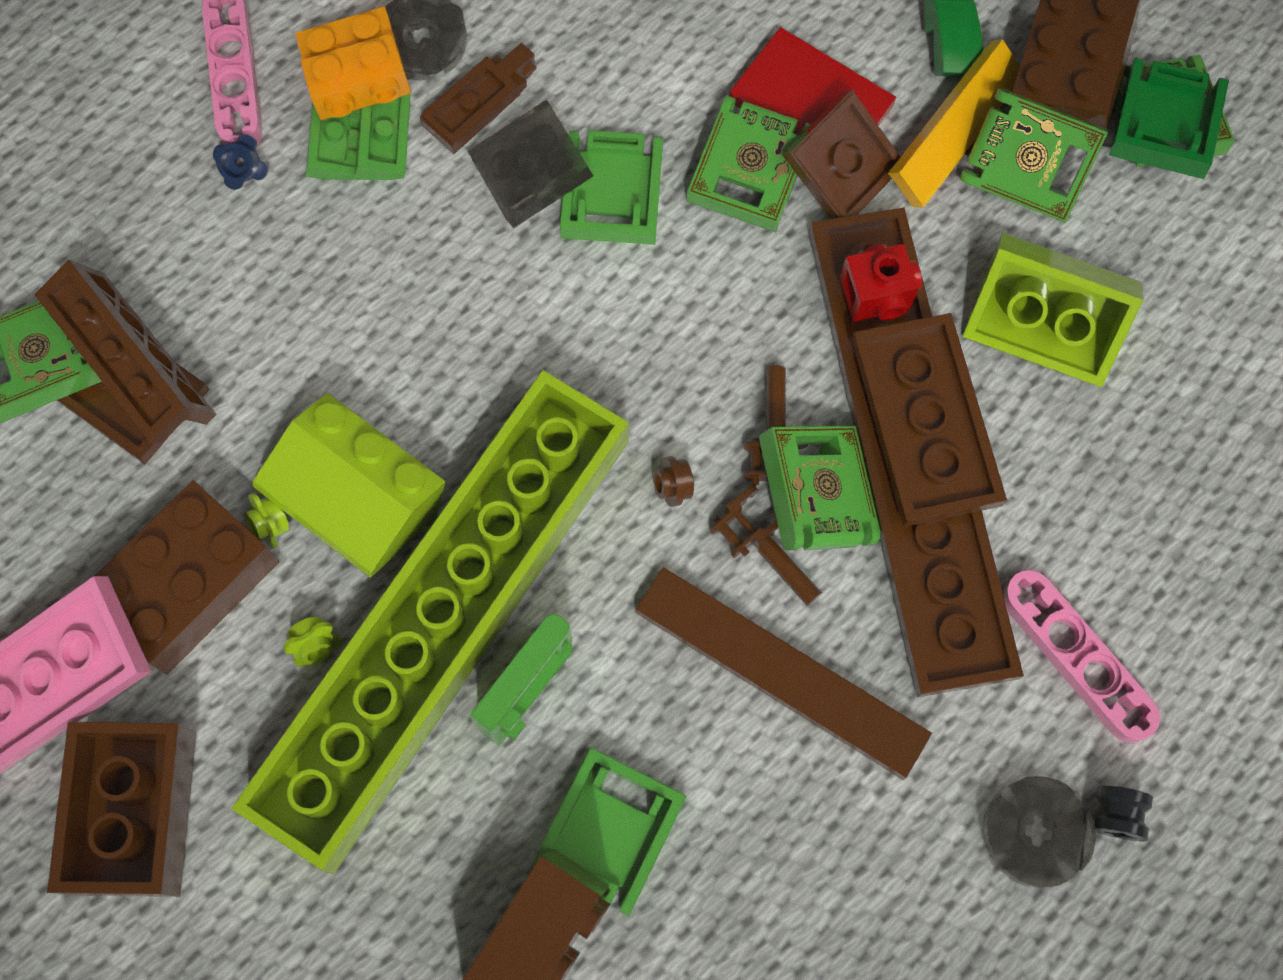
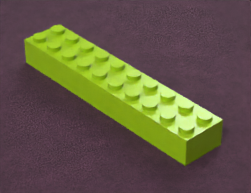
M542 370L231 809L319 870L334 875L629 443V422Z

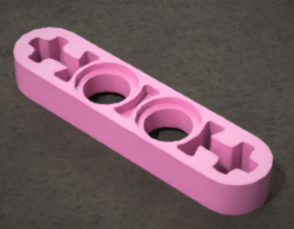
M202 0L216 131L222 144L227 145L237 142L240 135L236 136L232 132L236 129L235 117L232 112H240L245 124L241 135L248 134L253 136L258 145L262 139V123L249 15L244 0ZM222 5H231L228 8L231 25H224L219 13L222 12ZM236 41L242 44V48L234 56L223 57L218 54L219 48L226 42ZM242 81L247 84L245 91L239 96L228 97L222 93L225 85L229 82Z
M1033 570L1021 571L1015 574L1004 586L1003 596L1008 613L1118 740L1135 743L1152 736L1159 727L1160 713L1151 697L1048 578ZM1018 584L1024 589L1033 586L1038 591L1034 601L1043 612L1050 605L1056 612L1046 617L1038 626L1033 619L1039 616L1041 612L1032 602L1022 605L1018 601L1017 597L1021 593ZM1061 622L1067 624L1073 630L1075 642L1072 648L1061 649L1051 642L1048 633L1051 624ZM1088 663H1098L1107 669L1110 682L1106 690L1098 691L1092 689L1086 683L1084 669ZM1122 687L1127 694L1121 696L1118 700L1128 710L1136 707L1141 710L1143 715L1139 718L1138 722L1142 729L1137 725L1127 728L1122 721L1127 716L1124 708L1118 701L1107 707L1103 700L1116 694Z

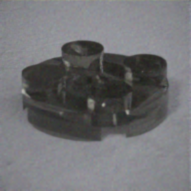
M394 0L385 6L407 79L427 80L430 79V75L438 74L443 70L444 73H447L460 63L465 55L468 39L463 11L458 5L450 0ZM419 29H427L432 37L431 39L422 38L419 43L413 42L412 33Z
M1025 777L1001 788L988 804L982 824L983 841L991 864L997 870L1003 872L1010 880L1032 888L1054 887L1073 878L1078 871L1083 870L1089 863L1096 842L1093 817L1088 808L1084 809L1081 801L1073 795L1076 792L1067 784L1049 777ZM1035 817L1042 818L1043 827L1052 832L1051 840H1043L1040 847L1033 845L1032 838L1025 833L1026 825L1033 824Z

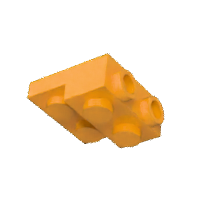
M385 6L295 33L309 94L321 121L332 117H344L352 111L378 103H390L398 97L412 93Z

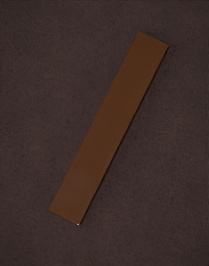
M664 567L635 609V613L902 780L908 777L932 735V732Z

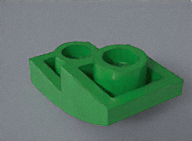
M924 0L925 34H934V76L963 77L983 52L981 27L974 0Z

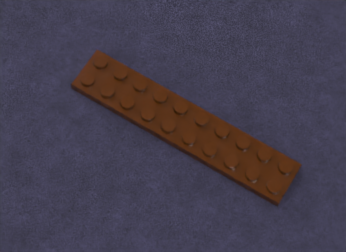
M905 207L811 222L809 227L810 240L853 424L857 429L880 527V540L917 698L1019 680L1024 674L983 513L978 511L903 527L851 340L856 331L932 317L922 278L921 289L918 290L911 308L902 316L891 320H880L879 317L853 322L839 279L847 256L859 254L865 248L876 244H885L888 247L905 244L910 261L915 260L919 266Z

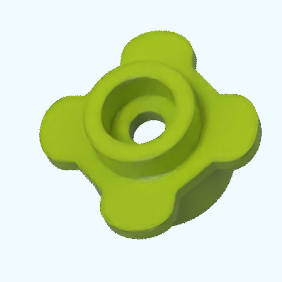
M255 493L248 495L250 507L244 513V519L250 532L259 540L265 538L271 549L278 547L276 537L288 532L290 529L284 511L267 497L259 499Z
M309 617L297 622L288 630L286 634L287 641L283 645V649L287 655L292 654L294 656L293 662L296 666L303 667L317 664L327 659L332 651L341 645L342 639L340 635H333L331 633L333 630L331 623L326 622L321 617Z

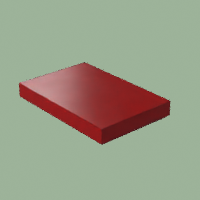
M782 27L778 29L729 92V96L735 98V106L740 109L745 101L798 119L794 134L801 136L806 123L812 124L845 91H854L878 126L893 108L897 98Z

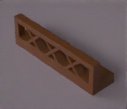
M68 260L34 294L149 442L161 444L184 420L207 425L217 415L103 272Z

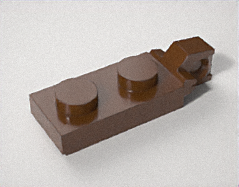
M521 42L503 59L499 56L492 59L486 56L419 117L421 125L451 153L455 154L521 95L522 91L527 87L526 79L537 69L534 59L535 54Z

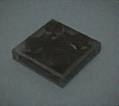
M547 99L467 151L505 219L513 229L594 176Z

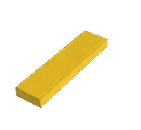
M1003 39L993 40L987 45L888 174L911 206L925 207L977 139L990 107L993 106L999 109L1003 103L995 99L998 88L1013 91L1020 66Z

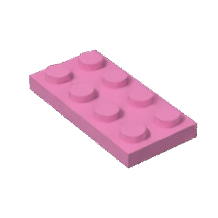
M108 576L91 577L0 642V774L65 731L68 722L80 721L152 672Z

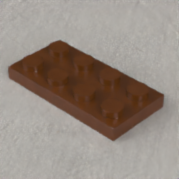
M947 313L854 332L851 339L903 527L1002 507L1008 500L952 314Z

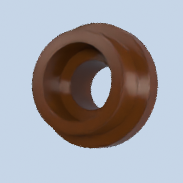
M673 456L663 457L660 460L659 468L653 472L655 492L658 498H665L666 503L670 507L680 506L683 500L691 499L694 494V478L691 467L685 459L676 460Z

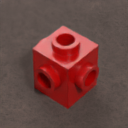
M876 244L865 248L859 254L847 256L839 278L853 322L879 317L880 320H891L902 316L911 308L918 290L922 287L920 268L915 260L910 261L905 244L891 247L885 244Z

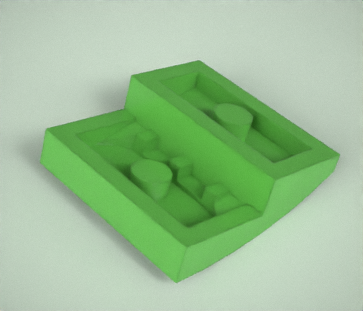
M410 94L398 97L390 103H378L352 111L344 117H332L322 121L312 103L305 177L334 180L403 179L406 170Z

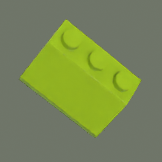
M1002 232L984 274L962 337L1102 388L1144 301L1142 282Z
M327 392L291 421L254 478L252 487L371 578L436 517L446 481Z

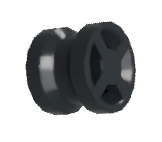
M1098 786L1097 800L1101 804L1100 815L1093 819L1092 831L1123 840L1148 841L1149 828L1144 823L1145 813L1152 809L1153 796L1130 788Z

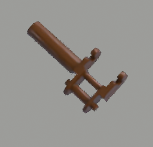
M772 365L766 368V431L771 427H786V368L780 365ZM753 438L752 441L743 444L744 450L750 452V471L743 474V479L752 481V485H759V481L768 482L766 471H761L762 449L759 438ZM797 445L798 449L808 447V445Z
M752 485L726 506V516L722 519L717 516L712 521L715 525L710 532L712 535L720 532L735 548L731 554L733 558L740 554L744 557L750 553L747 548L753 544L758 549V553L806 606H809L822 592L772 538L775 531L779 529L777 520L765 530L762 528L756 530L741 513L742 506L747 502V499L754 497L759 491L755 485ZM735 519L751 534L744 541L728 526Z

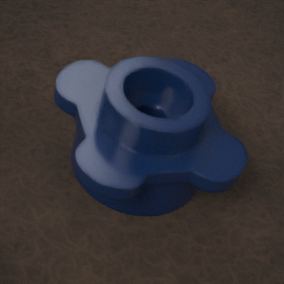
M240 135L237 142L227 145L219 144L213 150V159L216 162L217 169L222 177H224L225 185L230 189H241L244 182L251 179L262 180L267 176L268 166L260 160L256 151L257 141L251 135ZM239 157L244 160V165L242 167L237 165V159Z

